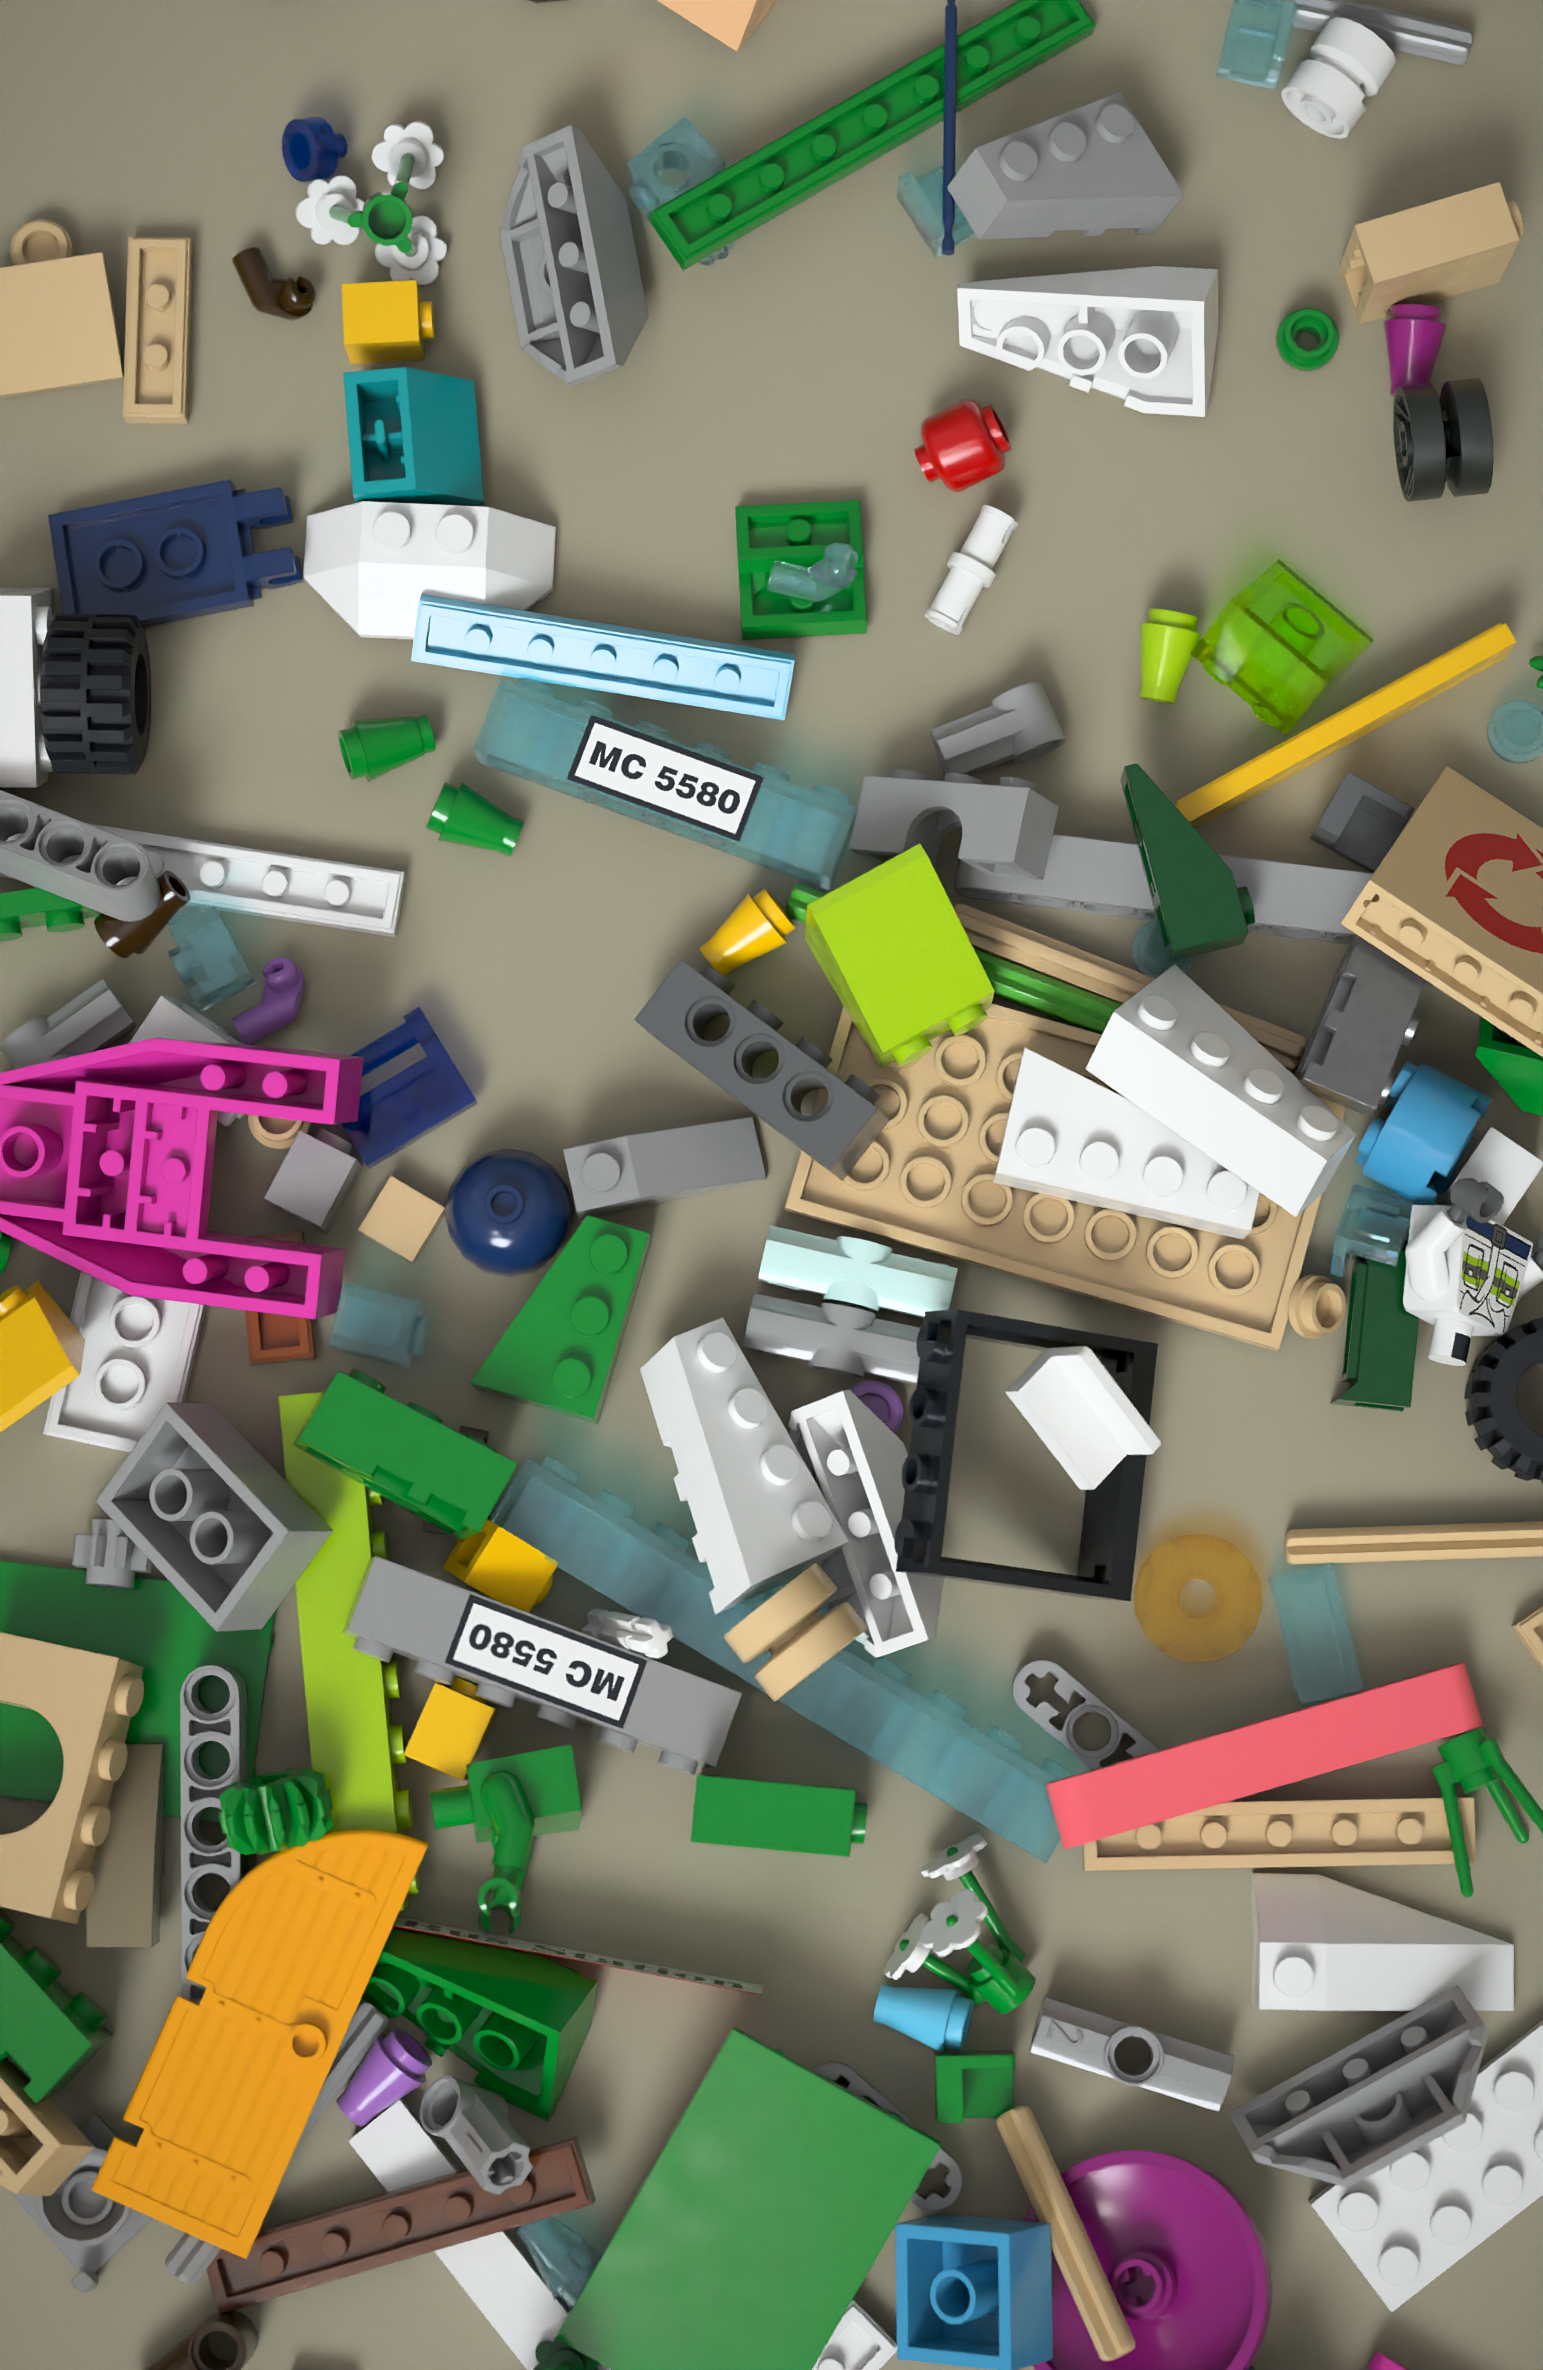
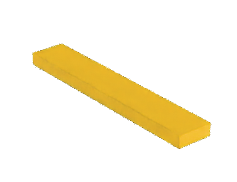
M1499 623L1177 800L1175 807L1196 829L1507 658L1517 641L1507 624L1502 625Z

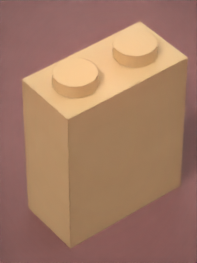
M1500 182L1354 225L1339 269L1358 325L1389 316L1391 314V306L1426 305L1500 283L1519 243V237L1523 236V222L1519 208L1514 200L1506 201Z

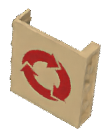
M1446 766L1340 924L1543 1057V828Z

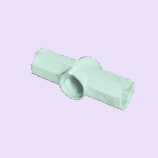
M770 1225L758 1280L792 1290H803L823 1295V1300L833 1304L850 1306L869 1312H879L881 1308L924 1318L925 1311L949 1310L958 1268L950 1267L947 1264L924 1261L921 1258L892 1253L893 1249L888 1246L863 1239L838 1236L836 1240Z

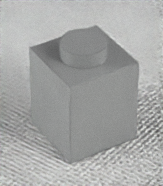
M324 1129L319 1130L316 1138L299 1130L264 1199L272 1207L328 1234L363 1168L356 1158L350 1156L354 1145Z

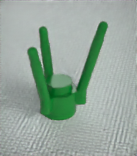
M1485 1728L1472 1730L1441 1745L1438 1748V1752L1444 1763L1432 1768L1433 1774L1441 1788L1461 1894L1467 1898L1473 1895L1474 1889L1455 1785L1461 1784L1465 1794H1471L1487 1787L1517 1841L1522 1844L1529 1841V1834L1499 1781L1502 1779L1532 1822L1536 1824L1543 1834V1810L1505 1760L1496 1739H1490Z

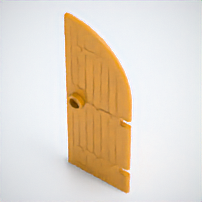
M355 1829L329 1832L320 1840L307 1842L305 1846H296L274 1853L248 1872L235 1885L213 1915L185 1976L187 1979L207 1987L201 2002L198 2004L183 1996H176L123 2116L125 2121L144 2129L140 2140L135 2145L114 2136L91 2188L92 2191L244 2259L248 2258L429 1843L403 1834L380 1830Z

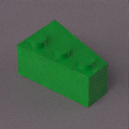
M587 1215L472 1378L470 1384L475 1389L598 1424L652 1240L650 1234Z
M352 1369L349 1376L337 1371L330 1378L292 1445L460 1542L480 1533L518 1463L499 1454L494 1448L483 1441L467 1434L462 1435L441 1424L442 1419L428 1409L413 1402H408L406 1406L384 1394L386 1387L371 1376Z
M0 1909V2062L7 2057L30 2080L23 2090L37 2104L58 2094L111 2039L113 2034L103 2025L108 2019L105 2011L92 1998L81 1991L74 1997L57 1980L62 1971L46 1953L36 1946L27 1951L10 1934L16 1926Z

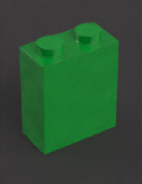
M698 1774L691 1842L850 1857L851 1843L864 1844L867 1803L855 1802L856 1790L854 1788Z

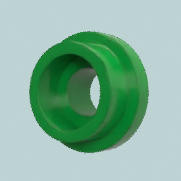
M1301 308L1288 314L1282 320L1276 334V347L1281 358L1291 367L1303 371L1317 370L1328 364L1334 357L1339 344V332L1332 318L1323 311L1314 308ZM1301 333L1312 334L1317 339L1318 346L1311 350L1302 349L1298 346L1296 337Z

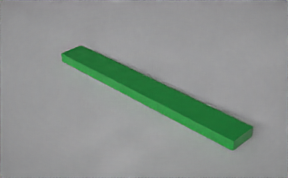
M1018 0L957 35L956 113L1092 35L1096 24L1079 0ZM945 43L650 211V223L681 269L684 271L944 120Z

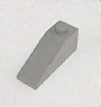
M753 1117L626 1135L563 1150L576 1211L581 1221L587 1215L597 1218L767 1180Z

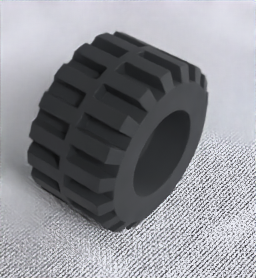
M56 614L54 616L43 645L40 705L45 748L57 773L137 774L147 752L150 734L151 669L146 635L136 615Z
M1538 1318L1523 1325H1518L1495 1339L1485 1348L1486 1352L1482 1357L1476 1359L1470 1371L1474 1375L1472 1381L1466 1385L1464 1399H1470V1410L1465 1412L1468 1426L1474 1425L1478 1437L1474 1441L1481 1451L1487 1449L1494 1456L1491 1462L1501 1470L1508 1468L1514 1471V1477L1525 1481L1536 1479L1541 1480V1483H1543V1436L1532 1430L1525 1423L1520 1415L1516 1401L1517 1386L1522 1374L1530 1367L1543 1363V1318Z

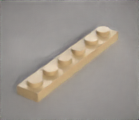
M1457 1797L1469 1863L1475 1864L1477 1863L1474 1797ZM1443 1798L1225 1802L1082 1844L1084 1871L1455 1864Z

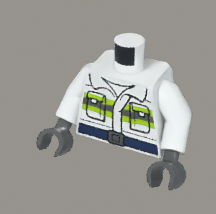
M1473 1178L1458 1180L1453 1185L1450 1194L1452 1206L1412 1205L1409 1239L1405 1249L1406 1273L1403 1295L1405 1310L1434 1325L1428 1358L1435 1362L1454 1366L1466 1365L1472 1336L1501 1337L1509 1329L1515 1306L1519 1300L1543 1281V1231L1538 1240L1540 1250L1533 1255V1242L1491 1220L1503 1205V1194L1488 1182H1478Z

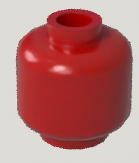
M965 399L926 418L922 422L921 438L923 445L915 448L914 452L924 475L930 483L940 478L949 490L960 492L1000 473L1005 467L1004 453L1011 450L1012 446L993 406L989 404L982 408L975 400Z

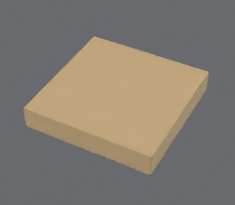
M103 252L0 268L1 397L5 398L124 379L121 347L106 257Z

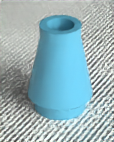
M882 1984L875 2005L873 2021L874 2023L886 2025L943 2054L947 2048L962 2051L971 2024L974 2000L961 1997L959 1989L894 1987Z

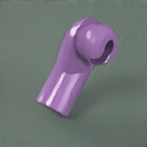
M277 957L270 960L263 971V976L266 980L261 1003L231 1018L244 1045H250L286 1027L297 1018L305 989L303 971L296 966L292 959Z

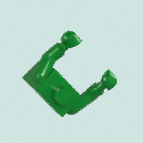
M572 1745L474 1762L467 1765V1785L429 1791L435 1830L473 1824L476 1843L491 1842L494 1849L492 1865H495L492 1879H489L482 1885L478 1894L481 1911L478 1914L477 1922L479 1929L486 1935L491 1933L488 1916L491 1917V1909L498 1908L506 1912L509 1918L508 1930L510 1935L517 1930L521 1923L520 1911L523 1899L520 1891L523 1890L533 1852V1836L579 1830L582 1807ZM494 1890L493 1898L489 1902V1896L491 1892Z

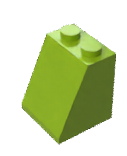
M921 843L807 905L804 939L880 1068L894 1060L897 1061L899 1066L910 1064L932 1049L933 1046L930 1040L950 1029L955 1036L964 1034L987 1019L988 1015L985 1010L991 1007L995 991Z

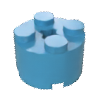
M1407 1061L1389 1093L1391 1098L1387 1108L1392 1110L1387 1121L1377 1116L1374 1118L1357 1149L1360 1153L1356 1162L1364 1166L1362 1175L1417 1205H1435L1437 1194L1441 1195L1455 1173L1476 1134L1472 1130L1480 1116L1485 1117L1492 1098L1425 1062H1422L1417 1067Z

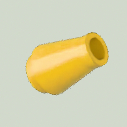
M764 888L754 897L748 893L710 940L699 949L711 966L725 976L733 969L788 943L785 936L796 929V927L779 903Z

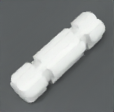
M599 1608L587 1613L588 1624L581 1629L583 1634L652 1658H660L667 1654V1642L673 1638L670 1626L660 1624L656 1619L645 1617L640 1619V1616L615 1611L609 1612Z

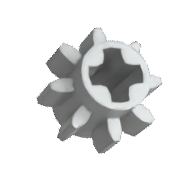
M92 1519L90 1535L75 1534L72 1565H75L77 1568H87L86 1585L134 1589L136 1572L151 1573L152 1562L112 1519Z

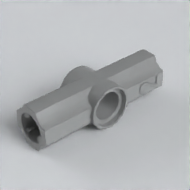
M754 1293L743 1349L808 1362L810 1368L837 1375L864 1378L865 1374L917 1386L920 1358L917 1354L916 1346L918 1333L921 1328L876 1319L877 1315L875 1313L850 1306L821 1303L820 1307L798 1303L790 1299Z
M1046 1996L1038 2014L1029 2048L1030 2053L1113 2078L1124 2085L1138 2086L1217 2112L1220 2111L1223 2100L1226 2097L1235 2060L1234 2055L1157 2032L1138 2023L1122 2021ZM1138 2036L1147 2042L1149 2058L1146 2064L1139 2070L1133 2072L1123 2071L1116 2066L1114 2060L1115 2048L1124 2038Z

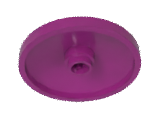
M1126 2150L1101 2154L1084 2160L1062 2173L1061 2177L1135 2340V2348L1126 2355L1112 2361H1103L1099 2357L1051 2249L1053 2359L1033 2365L1034 2369L1248 2370L1258 2354L1268 2327L1272 2306V2276L1268 2253L1262 2235L1252 2215L1238 2196L1223 2181L1205 2168L1184 2158L1157 2151ZM1032 2205L1022 2221L1039 2222Z

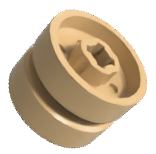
M818 1563L812 1565L775 1593L723 1637L743 1663L750 1662L766 1651L770 1652L772 1656L757 1670L754 1677L773 1702L783 1697L869 1628L849 1602H844L823 1615L819 1612V1609L836 1593L838 1588Z

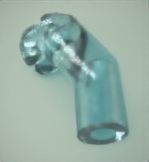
M835 542L825 548L824 559L818 561L810 568L775 560L770 574L768 591L814 602L825 601L852 584L857 574L854 566L858 555L853 547Z

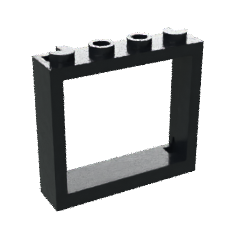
M959 1309L925 1311L924 1324L918 1333L916 1346L917 1354L920 1358L917 1388L909 1404L912 1432L909 1455L906 1457L902 1468V1484L905 1489L902 1520L897 1526L894 1537V1547L897 1553L896 1572L1097 1600L1131 1601L1146 1454L1126 1455L1094 1490H1086L1077 1576L942 1557V1547L966 1338L1044 1351L1046 1348L1086 1346L1100 1360L1101 1364L1148 1426L1150 1424L1158 1343Z

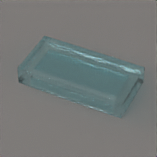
M1333 1563L1268 1578L1298 1704L1301 1705L1364 1690Z

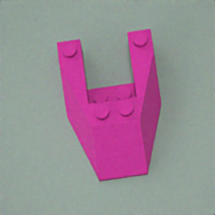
M151 1038L1 1072L0 1231L132 1296L309 1319H318L338 1313L340 1311L345 1248L207 1231L218 1111L331 1125L358 1121L364 1057L298 1049Z

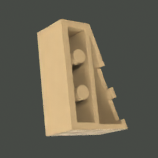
M5 2057L0 2062V2186L20 2195L51 2196L90 2153L94 2145L51 2098L35 2104L23 2090L30 2080Z

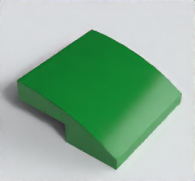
M860 500L735 506L742 640L867 633Z

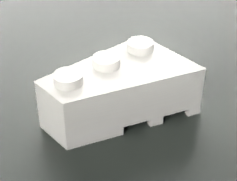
M0 588V787L37 788L48 781V772H55L45 748L40 705L41 661L45 636L53 620V588Z

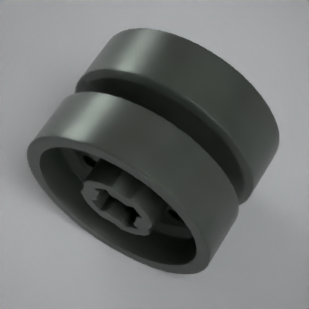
M1479 378L1446 381L1441 389L1440 399L1432 383L1398 386L1394 397L1393 433L1398 477L1405 500L1411 502L1439 499L1442 497L1446 482L1454 497L1488 493L1493 476V436L1490 410L1482 381Z

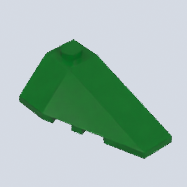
M392 1929L362 1999L384 2013L387 2018L404 2016L429 2036L424 2045L438 2056L442 2057L447 2049L479 2072L473 2082L480 2087L496 2092L504 2097L506 2102L549 2121L557 2108L591 2028L597 1981L540 1955Z

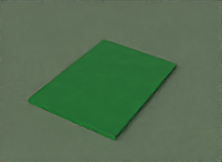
M0 1560V1632L117 1657L144 1667L141 1677L144 1683V1696L138 1712L131 1717L125 1743H164L163 1816L181 1818L180 1693L182 1683L188 1674L198 1667L217 1663L229 1665L237 1670L245 1680L247 1689L248 1777L256 1776L255 1762L270 1651L274 1646L272 1635L275 1612L262 1629L216 1632L168 1580L135 1577L134 1589L99 1587L85 1584L87 1572L85 1570ZM209 1675L199 1685V1701L209 1711L220 1712L229 1702V1686L219 1676ZM0 1703V1796L53 1802L61 1785L64 1768L62 1746L56 1731L48 1720L37 1711ZM208 1741L200 1749L198 1759L202 1770L209 1776H223L230 1765V1755L226 1747L219 1742ZM207 1807L200 1815L199 1820L220 1823L219 1812L222 1811L216 1807Z
M733 2026L557 2331L555 2339L597 2361L600 2366H606L611 2370H812L940 2149L941 2142L904 2122L898 2115L886 2112L784 2055L780 2049H774Z

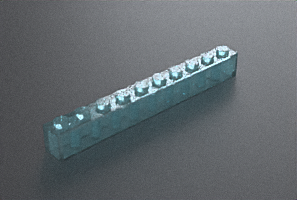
M547 1455L542 1465L529 1457L527 1458L492 1515L491 1522L546 1554L544 1559L641 1618L656 1619L660 1624L669 1625L674 1638L766 1693L754 1675L772 1656L770 1652L766 1651L750 1662L743 1663L723 1637L776 1592L769 1590L762 1599L756 1596L715 1615L709 1592L714 1589L708 1565L699 1563V1560L685 1552L691 1542L690 1540L660 1522L656 1523L651 1532L629 1519L635 1507L602 1488L597 1498L591 1496L575 1486L581 1474L550 1455ZM855 1640L778 1700L1046 1864L1061 1840L1045 1784L1076 1775L1075 1773L1048 1757L1045 1758L1041 1767L1020 1756L1018 1753L1024 1744L1022 1741L990 1723L985 1733L977 1730L962 1720L968 1709L936 1689L928 1700L907 1687L912 1675L883 1657H878L872 1666L852 1654L851 1651L857 1643Z

